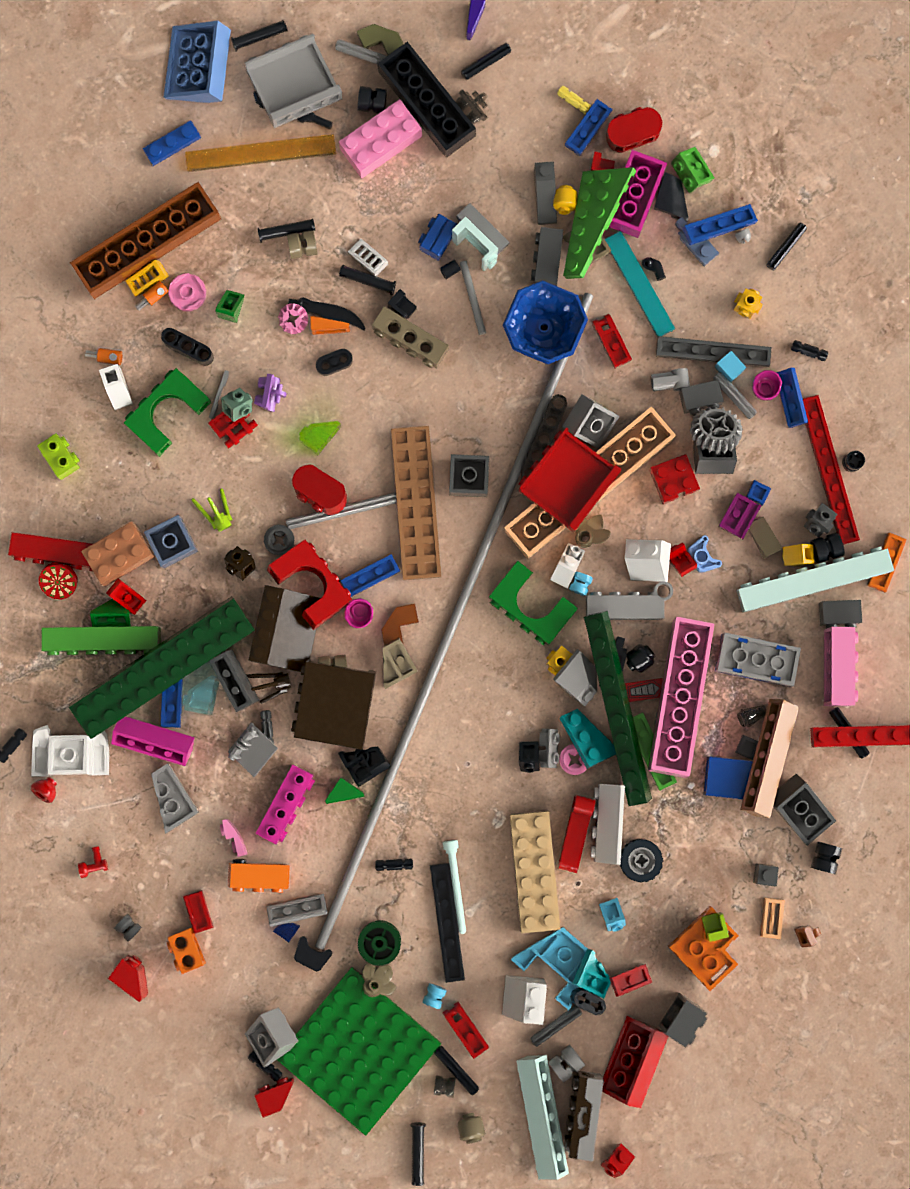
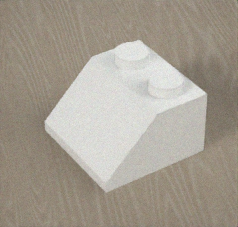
M626 539L625 562L630 580L667 582L671 544L662 540Z

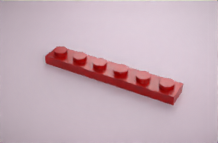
M910 725L810 728L811 748L910 745Z

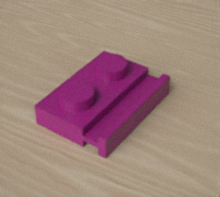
M737 493L718 527L743 540L761 505Z

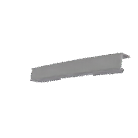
M224 371L209 415L211 419L215 417L219 406L218 401L223 387H225L228 380L229 371Z

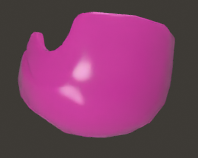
M764 370L757 374L753 380V393L763 401L772 400L780 393L782 380L776 372Z
M362 598L353 599L345 608V620L354 628H364L372 621L373 607L367 600Z

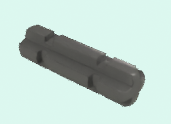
M261 711L260 715L263 720L261 722L262 733L274 744V739H272V721H270V718H272L271 711Z

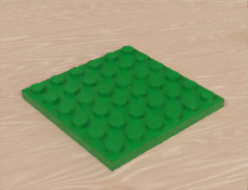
M351 967L297 1032L296 1038L298 1042L290 1051L278 1058L277 1061L366 1136L442 1042L387 996L381 994L377 997L367 996L363 990L365 982L363 976Z

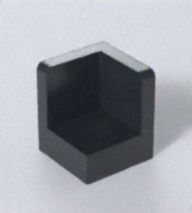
M401 289L388 302V308L406 320L417 309V306L406 298V293Z

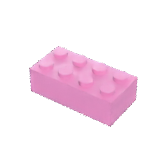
M399 99L340 140L339 147L362 179L421 138L422 128Z
M830 627L824 629V706H854L855 702L858 701V690H855V682H858V671H855V663L858 662V652L855 651V643H858V632H855V627Z

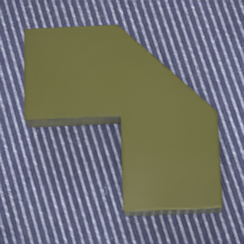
M376 24L357 31V35L364 48L369 49L382 43L387 55L404 44L398 32Z

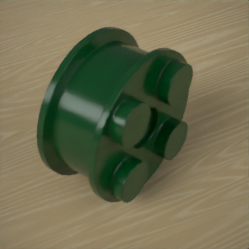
M383 920L367 924L358 938L360 955L365 961L376 966L392 962L399 954L401 948V936L398 929L393 924ZM381 940L383 942V945L378 946L376 944V941Z

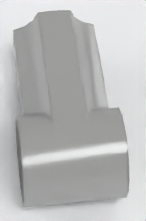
M680 368L667 373L652 374L651 385L653 391L669 389L680 391L681 388L690 386L688 369Z

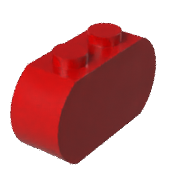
M639 107L632 110L629 114L615 116L609 123L606 133L608 146L617 153H623L656 141L663 125L661 115L653 108L646 107L642 109Z
M312 464L301 466L295 471L292 484L297 495L296 497L301 502H308L318 513L324 512L327 515L337 514L344 509L347 503V494L342 483Z

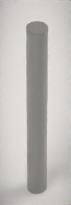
M467 261L460 262V267L479 335H483L486 333L470 271Z

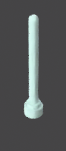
M458 840L442 842L443 850H446L449 858L458 931L460 934H464L466 932L456 859L457 848H459Z

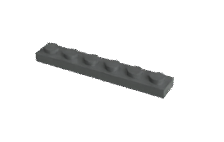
M658 336L656 357L719 362L732 351L744 365L769 367L772 347Z

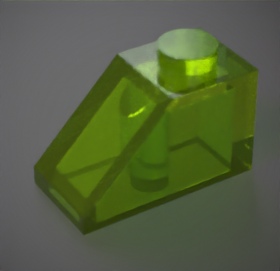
M332 421L313 423L309 427L305 426L299 433V440L318 456L342 427L341 423Z

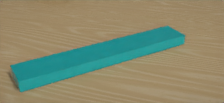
M619 231L606 238L605 241L611 249L613 259L657 338L675 330L672 321L622 232Z

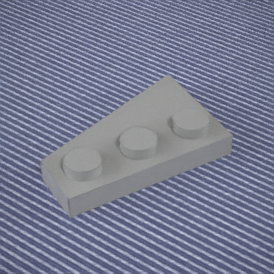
M169 763L151 774L166 834L198 814L199 811Z

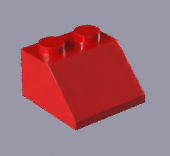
M128 955L119 962L108 979L140 1002L148 995L145 966L141 964L142 961L135 955H132V957Z

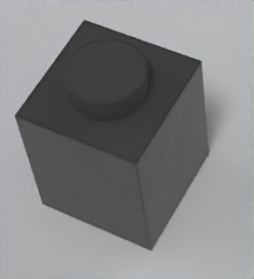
M755 863L753 883L777 887L779 867Z

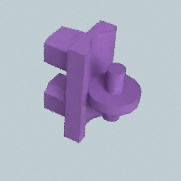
M267 374V377H259L258 387L264 389V394L256 395L254 404L269 412H274L276 403H280V398H286L287 393L282 391L283 385L280 384V378L274 377L273 374Z

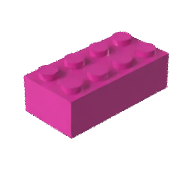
M635 150L631 151L625 168L633 167L636 173L634 177L631 176L627 184L629 187L626 193L623 192L619 200L620 205L609 225L610 228L639 238L665 171L666 162Z

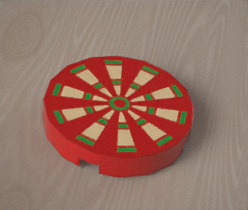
M58 562L48 564L39 575L41 590L53 599L62 600L69 598L77 588L78 577L75 571L66 564L63 565Z

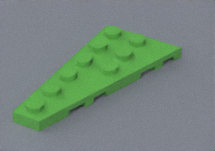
M633 167L582 172L563 274L566 279L584 278L593 260L592 255L602 241L601 236L604 230L608 229L620 205L619 200L623 192L626 193L629 187L627 184L631 176L634 177L636 173Z

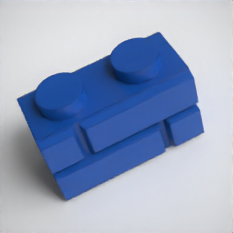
M438 214L436 218L432 217L428 224L429 230L427 234L423 233L418 241L420 251L439 261L452 240V229L457 223L441 214Z

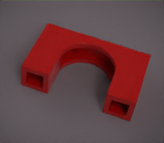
M305 539L269 564L267 572L278 585L300 571L312 572L320 578L324 587L323 597L304 610L302 614L310 627L315 630L345 608L352 601V598L350 597V591L347 588H343L339 583L338 576L334 572L331 573L328 569L327 562L317 555L313 544L308 543Z

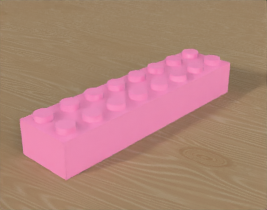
M676 617L672 622L648 771L682 778L690 776L714 630L713 623Z

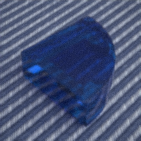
M296 923L281 924L273 932L289 943L300 928V925Z

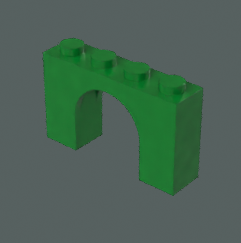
M177 368L170 370L165 375V380L153 387L151 395L148 398H143L138 404L139 407L134 412L128 413L125 417L126 421L124 424L159 457L170 447L172 442L154 424L153 414L156 406L165 399L176 398L186 403L199 416L212 403Z
M517 561L489 596L490 604L497 610L499 608L503 609L506 612L504 615L511 621L517 620L521 624L519 627L526 633L532 632L536 636L535 640L544 646L546 643L549 646L578 608L562 597L547 616L538 619L525 616L518 608L517 594L533 572Z

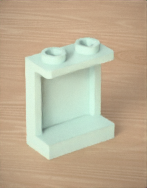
M465 217L452 229V241L458 246L466 238L484 256L481 269L485 271L487 268H493L497 263L498 248Z

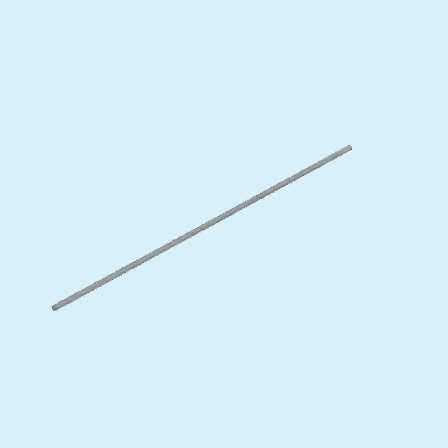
M585 293L581 301L585 313H587L593 299V295ZM568 357L556 361L390 763L391 767L387 770L315 944L317 948L324 950Z

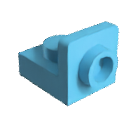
M618 898L599 904L608 931H619L623 926H626L625 917Z

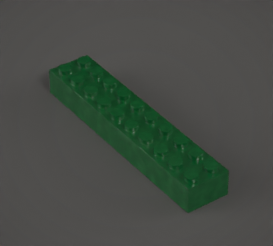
M231 596L69 703L68 708L88 737L93 739L255 631V629Z

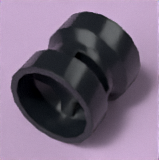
M852 451L843 458L842 465L846 471L855 472L864 465L865 457L860 451Z

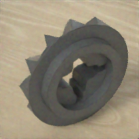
M274 525L266 531L264 544L272 554L283 555L292 549L295 537L287 526ZM274 534H276V536L279 537L284 536L283 542L285 546L281 545L280 543H278L277 545L275 544L276 539Z

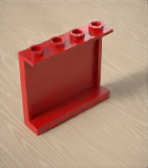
M566 427L564 431L559 430L553 438L555 443L545 448L542 452L544 457L540 462L538 460L534 462L530 468L532 470L531 474L528 477L525 475L518 485H520V493L574 533L622 469L617 465L613 466L568 432L569 429Z

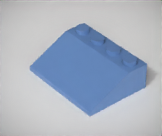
M218 20L172 27L164 91L165 99L202 103L222 102L231 29Z

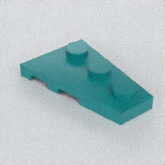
M578 709L559 718L587 769L616 755L614 745Z

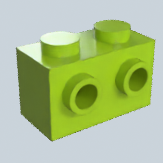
M56 433L38 444L37 447L55 475L62 480L80 468L78 465L80 460L74 451L71 453L67 448L70 444L64 436L60 437Z

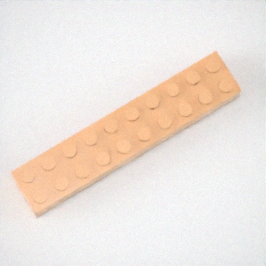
M652 406L596 452L613 466L617 465L622 469L599 501L676 437L675 433ZM533 503L505 526L503 531L524 556L529 559L566 529V527Z

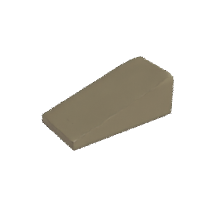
M764 517L752 522L749 532L764 559L782 550L778 539Z

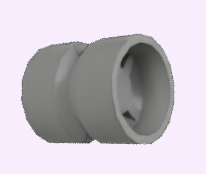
M568 1045L561 1051V1056L556 1055L548 1061L563 1082L572 1077L573 1071L578 1072L585 1066V1063L571 1045ZM564 1060L570 1066L567 1069L561 1064Z

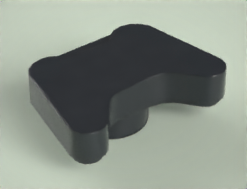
M302 936L299 939L294 959L298 963L317 972L322 969L333 953L330 949L323 952L316 951L308 945L307 937Z

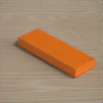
M889 532L886 535L882 550L888 548L895 571L907 539ZM894 571L870 578L867 586L884 593L887 592Z

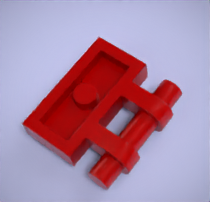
M223 411L208 422L220 439L226 434L228 435L229 439L224 442L228 449L234 444L240 443V439L247 434L250 435L253 429L258 426L254 419L247 424L245 419L250 414L233 422ZM241 424L243 428L236 434H233L231 430Z

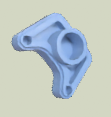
M706 535L702 536L687 549V552L697 563L696 569L700 573L722 566L721 560L713 559L707 551L706 545L709 538Z

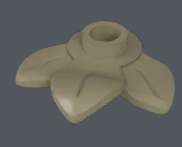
M596 515L589 520L585 518L576 529L575 540L580 547L587 548L592 544H601L610 537L611 532L603 529L602 515ZM583 537H589L587 541H582Z
M366 963L362 970V976L365 980L363 990L367 996L377 997L380 994L389 996L395 991L396 986L390 982L393 975L391 966L382 965L376 968L375 965Z

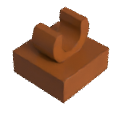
M808 925L794 929L801 947H812L818 944L816 937L821 935L818 927L814 929Z

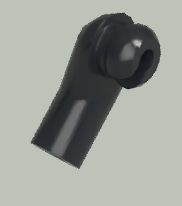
M650 257L643 259L642 266L654 272L657 281L666 278L660 261Z

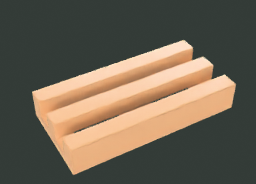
M764 897L760 937L781 939L784 911L783 899ZM769 902H771L769 932L767 934L766 926ZM776 903H779L776 934H773Z

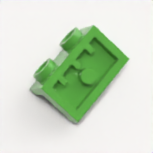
M696 147L679 153L671 161V165L689 193L694 192L698 187L711 182L715 178Z

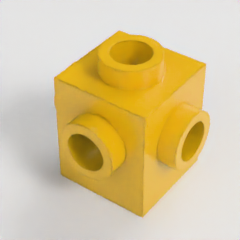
M746 288L743 293H738L734 301L737 303L734 311L743 317L751 318L754 313H759L763 305L760 303L762 296L759 295L758 291Z
M562 645L557 651L552 650L546 658L549 660L546 664L549 666L547 670L556 676L573 654ZM561 659L563 665H558L557 660Z

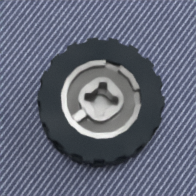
M645 839L632 840L621 850L620 867L629 879L640 883L649 882L659 875L663 867V858L659 847L653 842Z

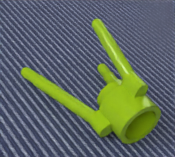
M222 488L220 489V494L226 515L223 512L219 514L210 497L207 498L216 515L213 517L214 520L194 498L191 499L199 511L211 523L214 530L217 529L218 532L232 526L230 521L233 520Z

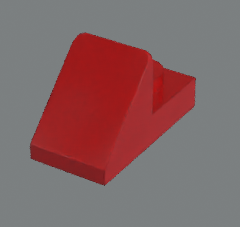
M119 578L106 592L107 595L129 610L133 615L147 601Z

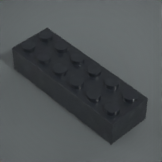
M408 41L377 63L380 75L446 158L476 136V127Z

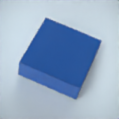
M754 480L746 497L763 506L771 488Z

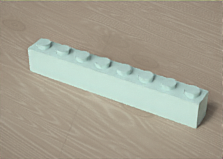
M882 547L871 549L869 554L864 555L863 552L852 554L851 559L845 560L844 557L834 559L833 564L826 565V562L814 565L815 568L811 570L804 567L797 569L796 574L789 575V572L777 575L778 579L770 580V577L759 580V584L752 585L751 582L740 585L741 589L737 590L742 612L893 572L894 567L888 548L882 550Z

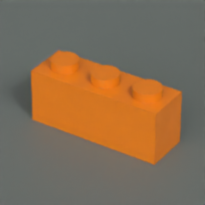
M229 863L228 887L233 888L232 891L244 892V888H252V892H264V889H272L271 892L282 893L283 889H289L290 865Z

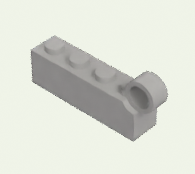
M659 582L653 588V592H648V595H640V592H629V595H621V592H609V595H602V592H590V595L586 596V616L608 611L610 620H663L664 601L672 597L673 587L668 582ZM661 585L669 589V595L665 598L660 597L657 593V588Z

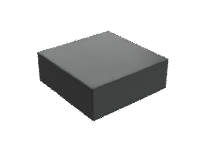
M742 735L735 753L753 760L758 741Z

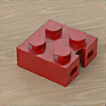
M687 454L657 464L649 469L662 504L678 499L679 493L684 492L683 495L687 496L700 490Z

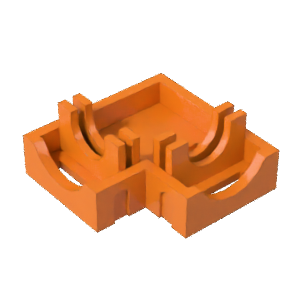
M711 906L668 945L670 950L709 991L738 965L725 949L733 940L739 937L726 923L727 930L729 931L728 938L711 942L707 940L702 917L717 913ZM727 965V968L716 979L712 981L711 978L720 969Z

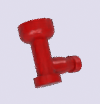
M99 846L92 848L94 864L78 863L81 879L86 878L90 872L108 870L107 860H102Z

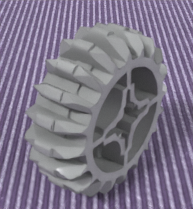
M708 406L706 410L701 409L694 416L691 422L690 434H692V440L696 441V446L702 445V450L708 449L709 453L715 451L716 454L722 451L725 454L727 450L732 451L738 445L742 437L743 428L741 420L737 419V414L731 415V410L725 411L724 407L718 409L716 406L711 409Z

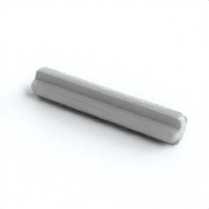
M338 39L335 46L336 50L374 64L387 57Z
M717 373L713 380H719L720 388L748 419L756 415L757 411L723 373Z

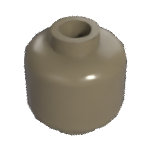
M474 1113L462 1115L463 1119L457 1123L460 1139L466 1141V1144L482 1141L481 1137L485 1135L482 1118L474 1116Z

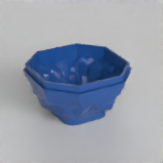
M542 280L517 290L504 320L503 327L513 350L543 363L551 364L574 354L588 318L577 294ZM541 326H546L548 329L543 331Z

